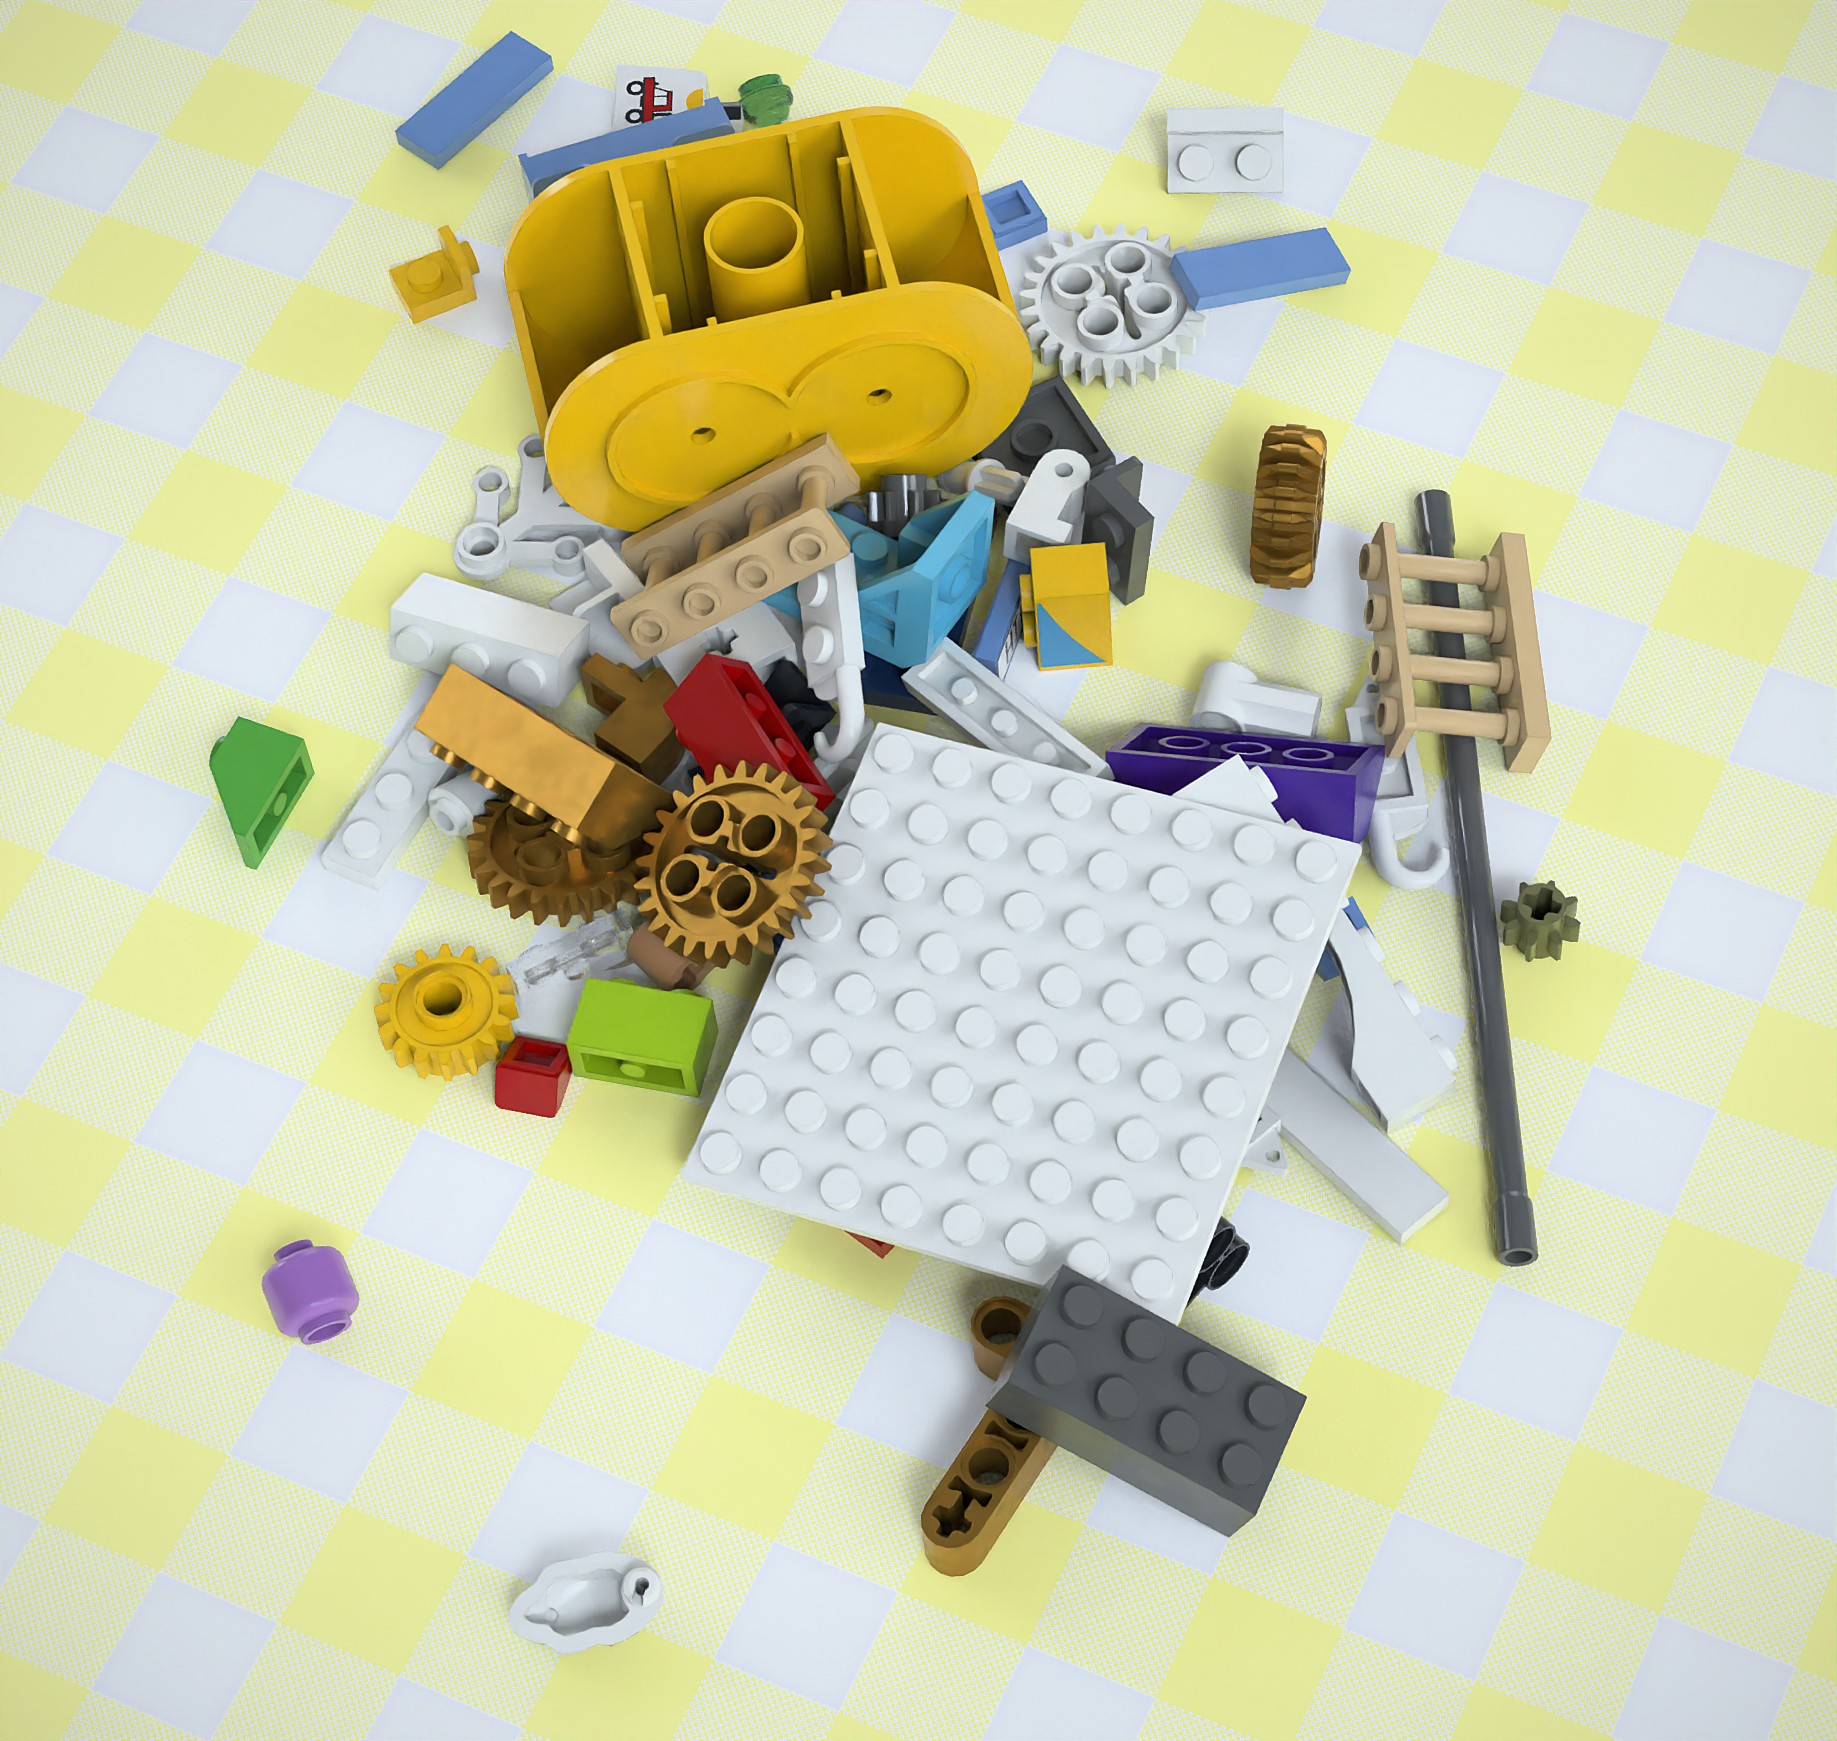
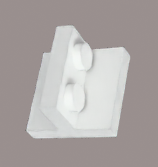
M1284 107L1167 108L1168 194L1283 193Z

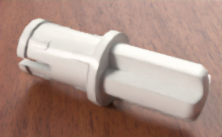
M989 458L978 461L969 459L938 475L939 484L947 493L961 495L975 490L995 499V504L1000 503L1011 507L1015 506L1030 478L1020 475L1019 472L1006 470L999 461Z

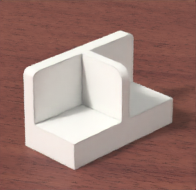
M601 538L582 549L588 579L552 599L549 603L550 609L590 621L589 659L597 652L613 664H626L637 674H640L654 665L653 657L648 660L639 659L611 622L610 614L613 607L645 591V587L606 541Z

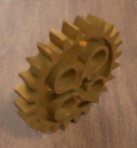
M740 761L735 774L723 765H717L714 773V783H709L698 774L693 777L694 794L690 797L675 790L673 797L678 808L673 814L658 810L655 815L664 827L660 833H645L643 839L654 847L653 853L636 859V864L649 872V876L634 884L635 889L648 898L638 908L640 913L652 920L648 929L651 933L665 941L664 945L681 957L689 958L700 966H704L707 961H710L719 968L726 969L731 957L745 966L750 965L754 946L768 956L774 953L772 939L774 935L779 933L789 940L795 937L790 924L794 916L807 920L811 919L813 915L803 903L807 896L818 897L824 895L825 890L813 882L816 874L825 873L832 869V865L818 855L819 852L833 845V839L819 830L826 824L828 818L814 807L818 799L785 771L780 774L767 763H762L757 770L746 761ZM694 849H700L710 852L730 863L723 862L718 866L705 856H697L690 853ZM749 863L762 873L776 874L777 876L773 880H767L757 877L735 865L745 866Z
M508 787L503 793L504 803L487 801L484 804L486 817L473 818L474 834L467 835L469 849L467 855L471 877L476 879L480 895H490L492 908L497 909L507 904L509 905L510 917L515 920L526 912L532 911L534 925L540 926L549 915H557L560 927H566L572 915L580 914L584 922L590 925L594 921V911L603 909L614 918L618 916L617 903L621 900L634 906L641 904L639 892L635 889L634 884L649 876V872L638 866L636 859L652 854L654 849L652 845L643 839L644 834L614 850L589 838L585 847L582 848L550 829L556 820L551 814L547 813L544 820L539 821L509 803L515 792ZM662 824L646 833H660L664 825Z

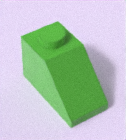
M238 716L228 734L220 737L214 744L210 754L209 767L244 864L248 868L257 870L315 772L304 738Z

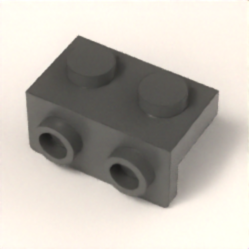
M1131 456L1116 466L1109 465L1102 468L1088 481L1081 544L1105 542L1109 590L1125 606L1145 594L1155 519L1139 502L1143 463L1136 456Z

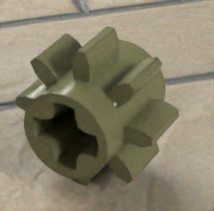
M1550 880L1547 884L1537 883L1530 886L1525 882H1521L1518 901L1503 900L1501 903L1500 920L1506 924L1503 932L1504 946L1516 944L1519 951L1525 955L1526 962H1531L1534 958L1543 959L1550 956L1556 961L1560 960L1563 940L1567 942H1578L1581 922L1574 918L1577 913V897L1569 896L1565 898L1564 894L1555 887V881Z

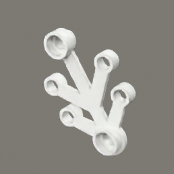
M534 434L524 438L518 446L522 472L517 512L499 525L500 507L504 506L511 497L508 477L502 470L496 468L484 469L477 473L473 479V489L476 498L474 523L460 532L453 547V558L459 572L474 580L495 578L504 573L510 565H552L557 574L564 577H573L586 569L582 553L585 544L580 538L566 535L557 538L554 542L521 540L533 531L598 530V534L605 541L620 542L628 538L632 532L603 525L587 518L573 507L567 506L569 504L557 492L554 485L545 491L546 474L548 473L545 455L538 458L529 457L535 452H544L540 434ZM489 486H500L492 492L483 491ZM566 553L577 554L572 559L566 560L560 558L562 555Z

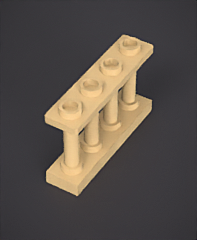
M827 432L622 541L620 554L645 586V591L613 607L610 620L639 659L648 660L849 555L850 542L826 508L858 492L860 477Z
M1381 522L1371 543H1365L1362 546L1358 569L1360 579L1366 580L1369 596L1365 604L1364 625L1367 631H1373L1374 648L1371 653L1369 672L1371 681L1378 682L1380 699L1376 707L1375 728L1378 734L1384 735L1386 757L1400 759L1415 731L1497 739V743L1505 748L1508 772L1532 774L1549 745L1552 735L1525 534L1501 532L1489 555H1483L1480 561L1399 553L1395 524ZM1401 578L1477 585L1480 592H1485L1487 610L1404 603ZM1407 628L1484 636V640L1492 645L1493 662L1409 654ZM1413 680L1490 687L1493 694H1498L1500 712L1497 714L1415 706Z

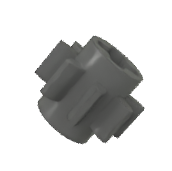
M926 474L881 475V491L867 492L868 521H882L883 535L886 537H899L900 532L915 514L941 503V489L927 490Z

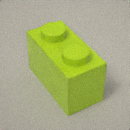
M587 977L566 1045L574 1076L699 1098L719 1030L713 1000L702 997L694 991L687 989L664 991L641 987L637 983L624 978H612L606 981Z

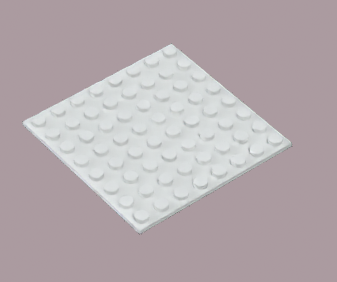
M878 722L829 834V837L833 839V845L823 850L820 855L832 865L830 871L816 874L813 882L825 890L823 896L806 897L803 904L813 915L810 920L797 916L793 917L791 926L795 937L792 940L784 938L680 1177L685 1183L1039 1289L1064 1264L1178 1326L1361 855V845Z

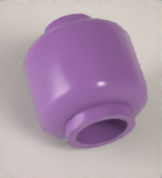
M309 1239L299 1240L279 1249L274 1254L276 1263L265 1272L261 1283L263 1294L278 1330L290 1338H300L301 1342L305 1345L321 1343L346 1331L352 1324L350 1316L357 1310L360 1297L342 1253L331 1246L314 1247Z

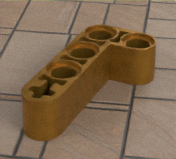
M995 1296L983 1301L974 1310L971 1317L975 1363L984 1375L994 1381H997L1016 1339L1013 1342L1002 1345L991 1343L988 1340L998 1333H1010L1018 1337L1031 1309V1306L1008 1296ZM988 1408L922 1511L921 1528L925 1555L930 1565L939 1573L950 1577L964 1576L975 1571L987 1557L1058 1445L1030 1430H1019L1012 1427V1420ZM987 1471H996L1006 1476L995 1485H983L975 1481L980 1474ZM964 1523L966 1527V1534L959 1531ZM942 1534H945V1535H947V1536H949V1537H948V1538L942 1537Z

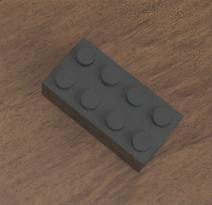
M1063 1264L1040 1289L985 1406L1229 1538L1256 1516L1307 1396Z

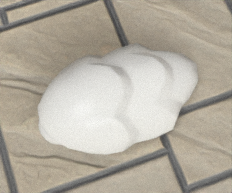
M596 1551L582 1558L564 1559L546 1565L536 1582L522 1592L509 1607L507 1622L513 1633L535 1644L547 1645L560 1655L578 1653L596 1645L612 1647L633 1637L653 1620L663 1603L664 1584L658 1571L644 1560L620 1552Z

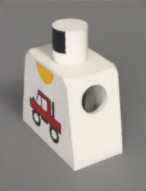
M618 64L616 66L614 131L704 106V100L711 98L707 75L700 70ZM721 102L735 133L744 132L742 102Z

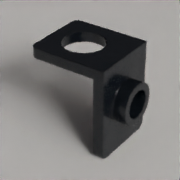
M781 660L764 683V687L808 753L814 745V734L820 732L827 723H830L837 712L827 701H823L816 696L814 688L808 687V679L791 660Z

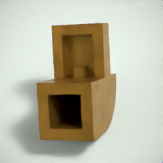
M596 652L580 668L587 704L608 717L593 732L596 746L660 786L678 767L686 750L675 735L676 727L662 707L677 689V686L670 675L661 667H658L643 682L641 677L631 667L623 663L615 665Z

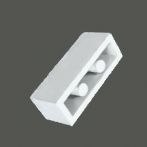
M423 572L390 607L389 659L444 675L450 664L453 663L509 695L557 709L582 679L580 668L588 661L590 621Z

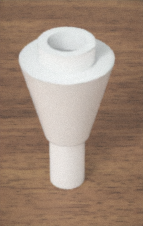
M472 770L433 788L428 793L427 800L430 807L429 814L431 820L439 830L447 835L467 838V835L474 834L473 818L485 817L484 804L487 801H494L498 795L471 779L469 775Z

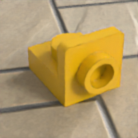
M449 225L437 229L441 250L388 270L392 286L413 325L477 299L472 275L480 273L477 259L469 242L465 240L458 243Z

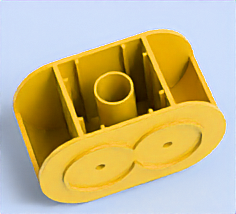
M887 106L847 109L589 165L566 175L541 192L518 218L506 245L503 269L505 285L551 481L561 497L576 511L591 520L619 530L638 533L827 432L860 477L859 491L851 496H860L869 491L881 490V475L926 474L927 479L935 477L969 460L997 439L1017 416L1030 390L1033 377V360L1030 346L1011 295L980 195L978 179L972 160L964 145L947 127L924 114L912 110Z

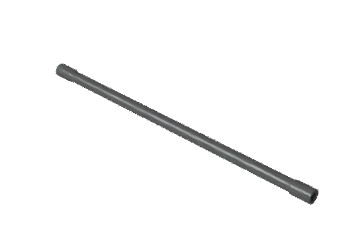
M1439 489L1423 491L1414 500L1418 541L1423 555L1455 558L1453 548L1456 539L1451 497L1446 491ZM1426 580L1429 605L1460 608L1458 583ZM1432 631L1434 656L1466 659L1463 634ZM1437 682L1440 708L1472 711L1469 685ZM1443 734L1495 1198L1492 1211L1497 1256L1501 1264L1519 1267L1535 1262L1539 1254L1533 1203L1528 1196L1476 739L1471 736Z

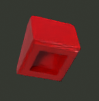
M520 1035L516 1036L496 1065L494 1101L496 1106L500 1109L554 1118L561 1108L573 1072L567 1045Z

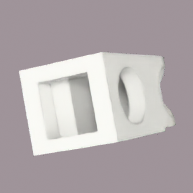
M1057 449L1046 453L1039 460L1006 521L1003 556L1031 566L1030 548L1071 545L1073 525L1069 524V521L1080 517L1085 511L1087 487L1091 474L1089 462L1083 455L1073 450Z

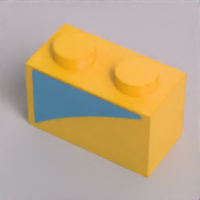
M1105 542L1030 548L1032 574H1020L1019 578L1025 648L1037 647L1039 671L1113 666L1110 590Z

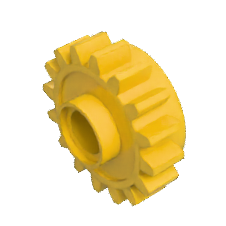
M446 943L441 944L437 958L429 959L428 955L420 949L415 951L417 965L410 969L400 963L393 966L397 984H380L378 989L383 1003L374 1006V1014L379 1027L377 1030L385 1051L392 1050L396 1065L402 1069L412 1064L416 1068L418 1078L425 1080L429 1074L443 1076L446 1082L452 1081L454 1076L468 1072L474 1076L479 1073L478 1068L489 1060L497 1062L501 1058L499 1048L502 1042L513 1041L515 1037L511 1021L519 1018V1010L511 978L508 973L500 974L497 959L490 956L479 963L475 947L469 945L460 957L452 956L450 947Z

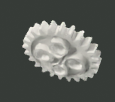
M1119 223L1114 235L1108 236L1105 235L1099 224L1094 225L1093 238L1087 240L1077 231L1071 232L1072 246L1067 248L1058 242H1052L1051 259L1037 255L1034 258L1035 272L1024 274L1025 290L1019 292L1021 326L1025 333L1028 334L1030 350L1041 349V364L1044 366L1059 361V374L1062 378L1069 376L1075 370L1081 371L1083 386H1087L1095 375L1103 376L1106 389H1111L1116 377L1124 376L1129 386L1134 388L1137 385V374L1145 372L1156 382L1160 380L1159 365L1164 364L1177 371L1180 369V353L1194 356L1196 354V339H1203L1207 335L1206 320L1211 318V309L1194 312L1169 269L1174 254L1188 252V247L1184 245L1170 251V235L1166 233L1154 242L1149 241L1148 227L1142 226L1134 237L1127 236L1124 223Z

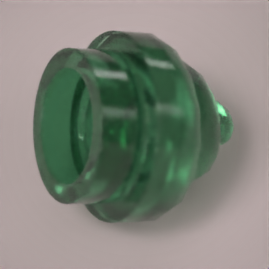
M779 74L757 76L746 81L738 88L741 98L738 102H742L744 120L750 125L763 128L781 124L789 117L794 96L791 87L783 84Z

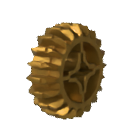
M1287 423L1286 426L1271 425L1264 434L1261 451L1259 452V464L1254 490L1249 553L1250 574L1257 584L1270 585V588L1290 590L1291 587L1306 588L1313 580L1322 524L1327 466V439L1319 429Z

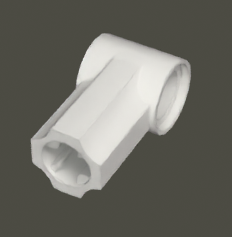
M1213 662L1205 669L1189 723L1191 727L1315 739L1322 708V693L1258 681L1257 676L1250 669L1235 662Z

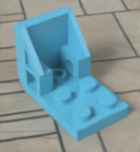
M971 490L919 512L910 519L900 532L898 541L826 508L850 542V553H854L863 650L900 668H907L928 661L987 583L995 499ZM798 582L761 600L767 605L802 621L801 606L797 598Z

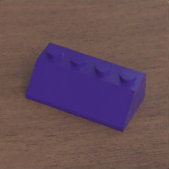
M1141 722L1105 752V762L1109 764L1115 777L1113 782L1172 796L1239 754L1249 770L1258 765L1268 777L1278 796V799L1271 802L1284 823L1293 818L1302 830L1358 844L1368 835L1385 759V745Z

